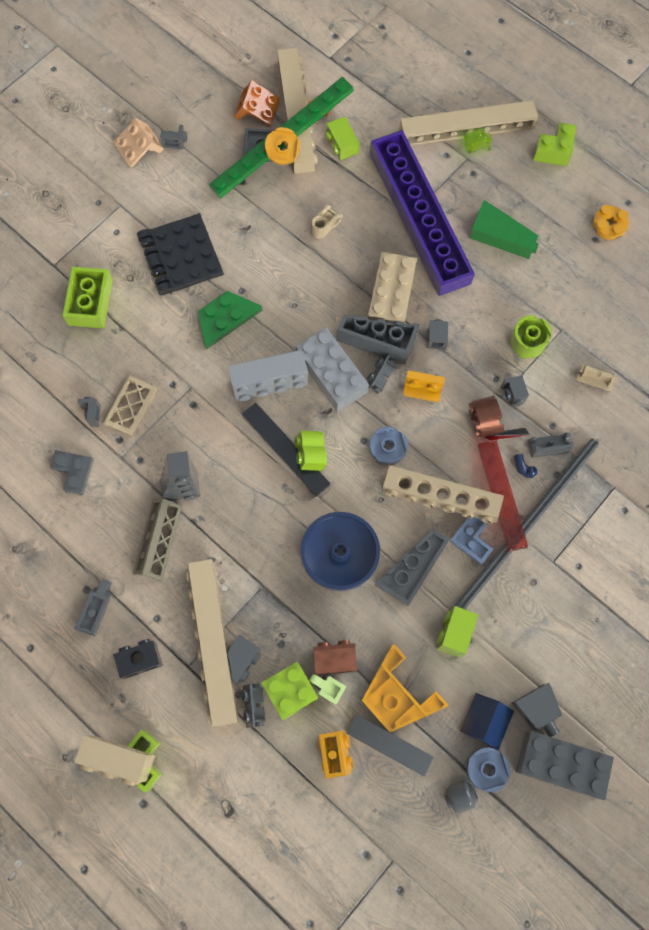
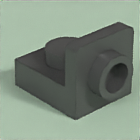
M179 125L178 132L161 131L162 146L164 148L183 149L184 142H187V132L184 131V126Z
M93 397L78 399L77 403L79 406L85 409V420H87L91 427H99L101 410L99 402Z

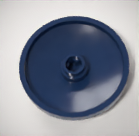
M333 512L319 517L308 527L301 542V560L305 571L315 583L333 591H348L363 585L375 572L380 558V544L374 529L364 519L352 513Z

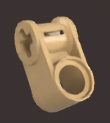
M329 204L326 205L312 219V236L316 239L324 238L341 222L343 215L332 210Z

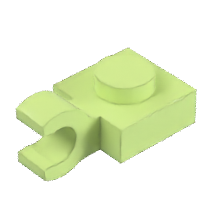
M313 674L309 682L321 688L318 693L320 696L335 705L347 687L330 676L325 681Z

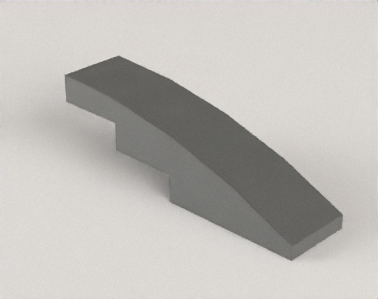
M355 715L346 733L424 777L434 758L358 715Z

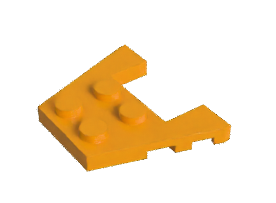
M395 644L391 646L361 700L388 732L395 731L449 706L437 691L419 705L391 672L406 659V656Z

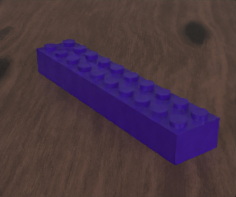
M403 130L372 140L370 156L438 296L471 285L475 273Z

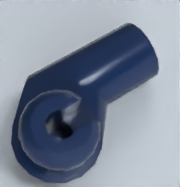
M523 454L514 455L518 473L526 478H533L537 475V468L526 465Z

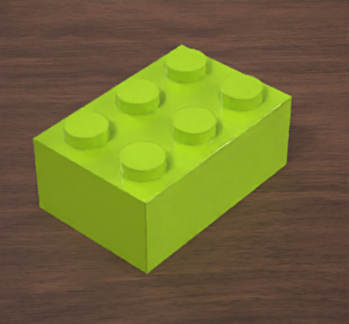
M72 266L63 311V318L68 326L105 328L113 283L108 269Z

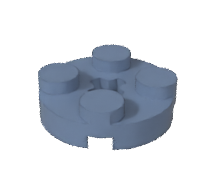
M393 427L378 429L372 436L369 444L372 457L378 464L394 465L400 462L405 457L408 448L405 435ZM386 442L394 445V447H391V450H387L383 446L386 445Z
M481 748L468 758L467 775L477 789L495 792L502 789L510 775V765L507 758L498 750ZM487 763L494 768L490 776L487 773H483Z

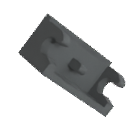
M570 432L547 437H531V439H528L531 457L569 453L574 447L573 441L569 442Z

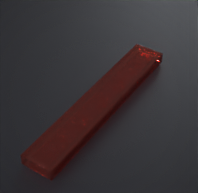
M497 440L479 443L478 450L490 491L504 496L498 518L508 552L528 548L527 539Z

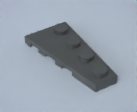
M432 529L374 585L406 606H409L449 539Z

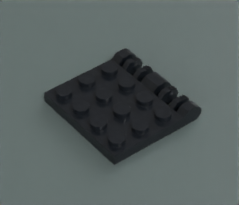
M200 213L153 229H143L137 232L141 247H149L143 253L146 256L151 275L153 277L162 276L154 282L159 295H166L224 275Z

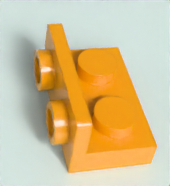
M408 370L403 396L439 402L445 377Z

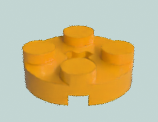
M280 127L267 136L265 151L268 159L278 165H287L293 163L298 157L300 141L291 129ZM281 142H284L285 146L288 147L284 151H281L278 145H281Z
M603 205L593 217L592 226L593 228L595 227L597 235L601 238L614 240L616 237L623 236L628 229L629 214L618 207ZM607 220H611L614 223L612 225H609V222Z

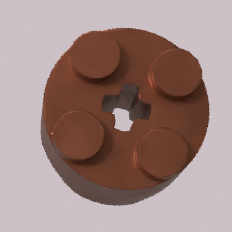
M494 395L469 403L470 410L468 412L471 421L474 420L475 427L473 428L476 438L504 432V424L499 423L502 418L501 410Z

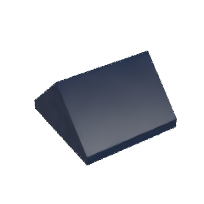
M475 693L460 732L499 750L514 711L500 701Z

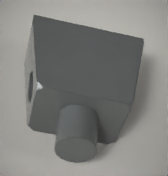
M550 683L543 684L512 702V705L533 730L543 727L549 737L560 732L554 720L561 717L562 713Z

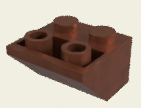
M350 640L338 641L337 645L321 642L317 643V647H313L315 675L357 671L355 643L350 644Z

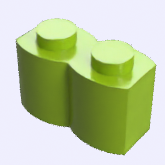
M300 430L294 440V445L298 449L297 464H300L301 470L323 471L327 465L323 432Z

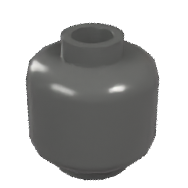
M466 781L450 785L447 790L448 795H445L448 808H453L456 813L474 809L478 801L473 784L469 785Z

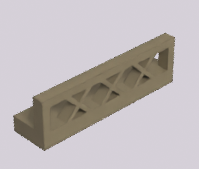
M163 498L153 499L133 575L163 581L182 505ZM168 506L175 508L171 518L166 513ZM167 524L169 533L164 537L161 530ZM162 543L164 552L159 556L156 549L157 545ZM156 562L159 566L158 575L150 573L152 564Z

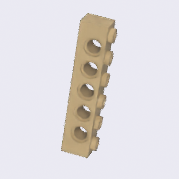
M391 465L383 485L384 493L390 497H403L411 503L421 502L429 508H435L436 506L443 508L442 510L448 513L458 512L466 518H480L482 522L488 524L497 523L504 498L500 494ZM402 483H408L410 485L406 489L400 487ZM420 488H427L429 490L426 494L418 492ZM439 493H445L447 494V498L440 499L437 497V495ZM458 498H464L467 502L465 504H459L456 502V500ZM483 503L486 508L480 510L475 505Z

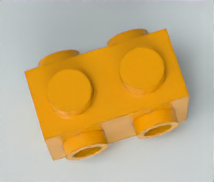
M345 730L319 734L318 746L322 753L323 761L321 762L323 774H325V779L352 774L353 760L348 753L350 739L348 734L346 735Z

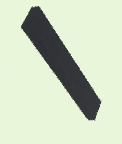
M254 403L242 413V417L315 497L330 486V482L320 471L301 470L300 464H297L296 460L298 449L257 403Z

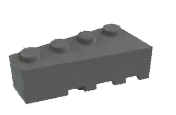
M344 315L337 331L336 341L381 357L389 354V359L405 365L420 324L413 323V325H409L401 321L393 323L385 322L384 319L369 320L368 317Z
M188 451L167 454L160 478L162 498L169 501L179 499L190 501L199 497L198 474Z

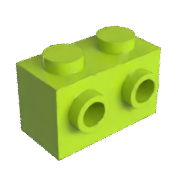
M346 116L326 124L325 137L328 142H331L333 153L338 155L340 161L359 154L360 143Z

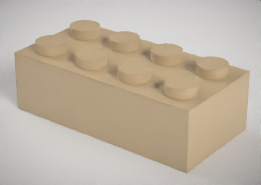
M387 252L381 253L368 314L369 320L384 319L385 322L396 323V321H401L405 323L417 258Z

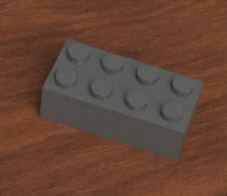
M525 731L516 773L596 799L605 800L614 757L534 731Z

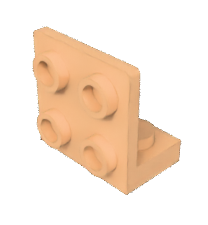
M134 118L114 141L115 146L130 167H133L148 149L161 153L164 149L149 125L137 118Z

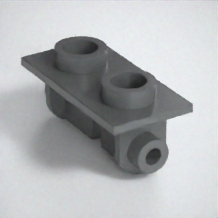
M389 354L380 357L376 361L374 372H371L366 379L369 384L368 388L372 387V391L377 394L382 392L388 381L382 376L384 375L389 378L395 369V361L389 359Z
M260 683L244 685L241 698L245 705L243 721L246 723V728L264 726V707H257L256 704L264 702L263 687H260Z

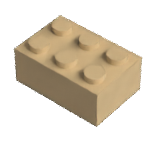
M84 736L74 763L80 764V769L88 772H98L99 770L102 771L101 776L110 779L121 777L123 778L122 783L135 786V784L139 785V783L147 781L155 755L100 737Z

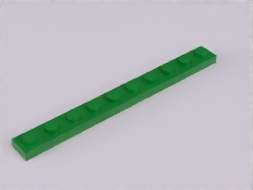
M342 76L280 127L291 129L298 137L354 92L353 86ZM266 138L208 184L220 199L269 160L265 151ZM284 142L278 145L280 150L286 147Z

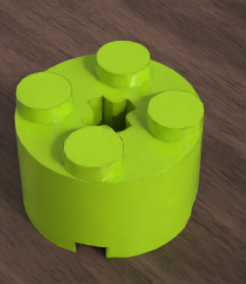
M534 315L522 317L515 325L510 336L512 349L522 359L535 358L541 355L550 341L551 327L543 318L539 319Z

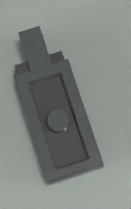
M102 579L99 587H94L90 591L75 630L92 636L96 635L111 599L112 593L109 590L112 582Z

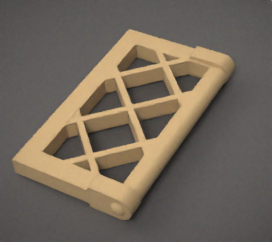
M128 375L102 424L133 437L158 388ZM130 383L136 385L137 389L126 392ZM146 389L149 393L146 399H143L140 391ZM139 392L141 400L130 404L128 395ZM126 396L129 405L118 408L122 398ZM143 404L138 414L134 415L132 407ZM130 408L132 417L122 420L119 411ZM117 412L120 421L114 423L110 420L114 413ZM134 420L130 429L124 427L123 423Z

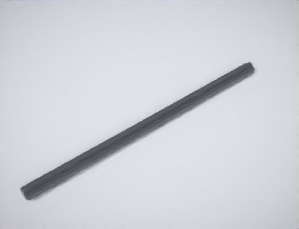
M593 438L589 440L454 606L466 609L596 450L599 446L598 441Z

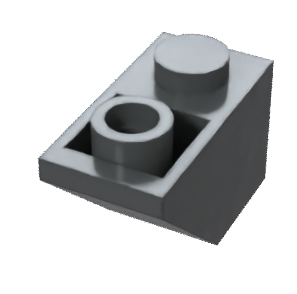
M238 635L228 650L232 679L236 684H239L240 681L244 683L250 673L247 670L251 664L255 665L261 657L259 653L261 649L241 635Z

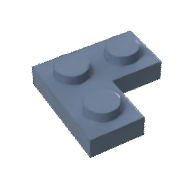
M476 517L467 518L449 541L480 566L493 551L492 547L478 537L488 523H484L480 518Z

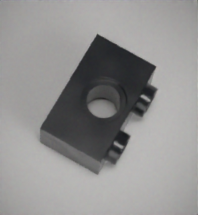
M150 639L138 642V646L132 648L130 646L119 648L118 653L113 654L119 678L127 679L163 666L157 643L150 641ZM141 653V662L135 664L133 661L134 655Z

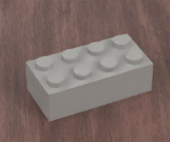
M327 327L296 346V351H303L309 374L337 412L368 393V382Z
M302 350L228 366L236 401H248L252 397H265L269 393H283L287 389H300L308 385V370Z

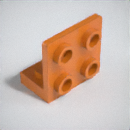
M251 80L242 90L234 117L240 120L244 115L250 114L267 126H271L280 98Z

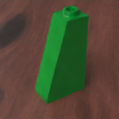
M483 200L469 238L527 259L530 258L532 253L535 254L539 245L536 242L538 235L489 202Z

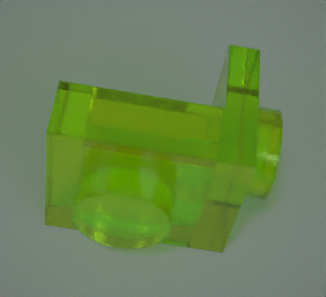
M483 128L464 136L466 150L469 154L484 147L488 151L492 150L490 145L492 143L491 135L486 133Z

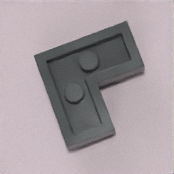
M55 450L50 469L68 473L63 487L64 492L83 495L94 459Z

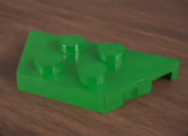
M226 291L198 310L205 348L208 349L263 311L262 306Z

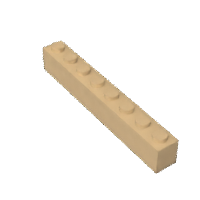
M297 48L277 50L287 121L309 104L308 96H304V93H306V83H302L304 70L300 69L302 57L298 55ZM312 126L297 137L300 141V152L293 162L294 174L315 172V164H318L317 153H313V150H315V140L311 139V135H313Z
M534 100L417 117H406L400 120L399 131L403 130L412 146L535 128L538 114Z
M212 559L188 563L189 569L186 570L187 581H191L192 588L188 589L190 601H194V608L191 609L193 621H197V628L194 629L196 641H200V649H197L199 661H203L204 668L200 669L202 682L206 681L207 690H203L205 703L209 702L210 711H207L208 724L212 723V727H220L239 723L214 562Z

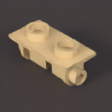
M580 364L576 377L577 381L612 392L613 385L616 384L618 379L615 374L584 364Z

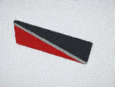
M526 428L505 430L504 432L484 438L489 441L529 436L530 434Z

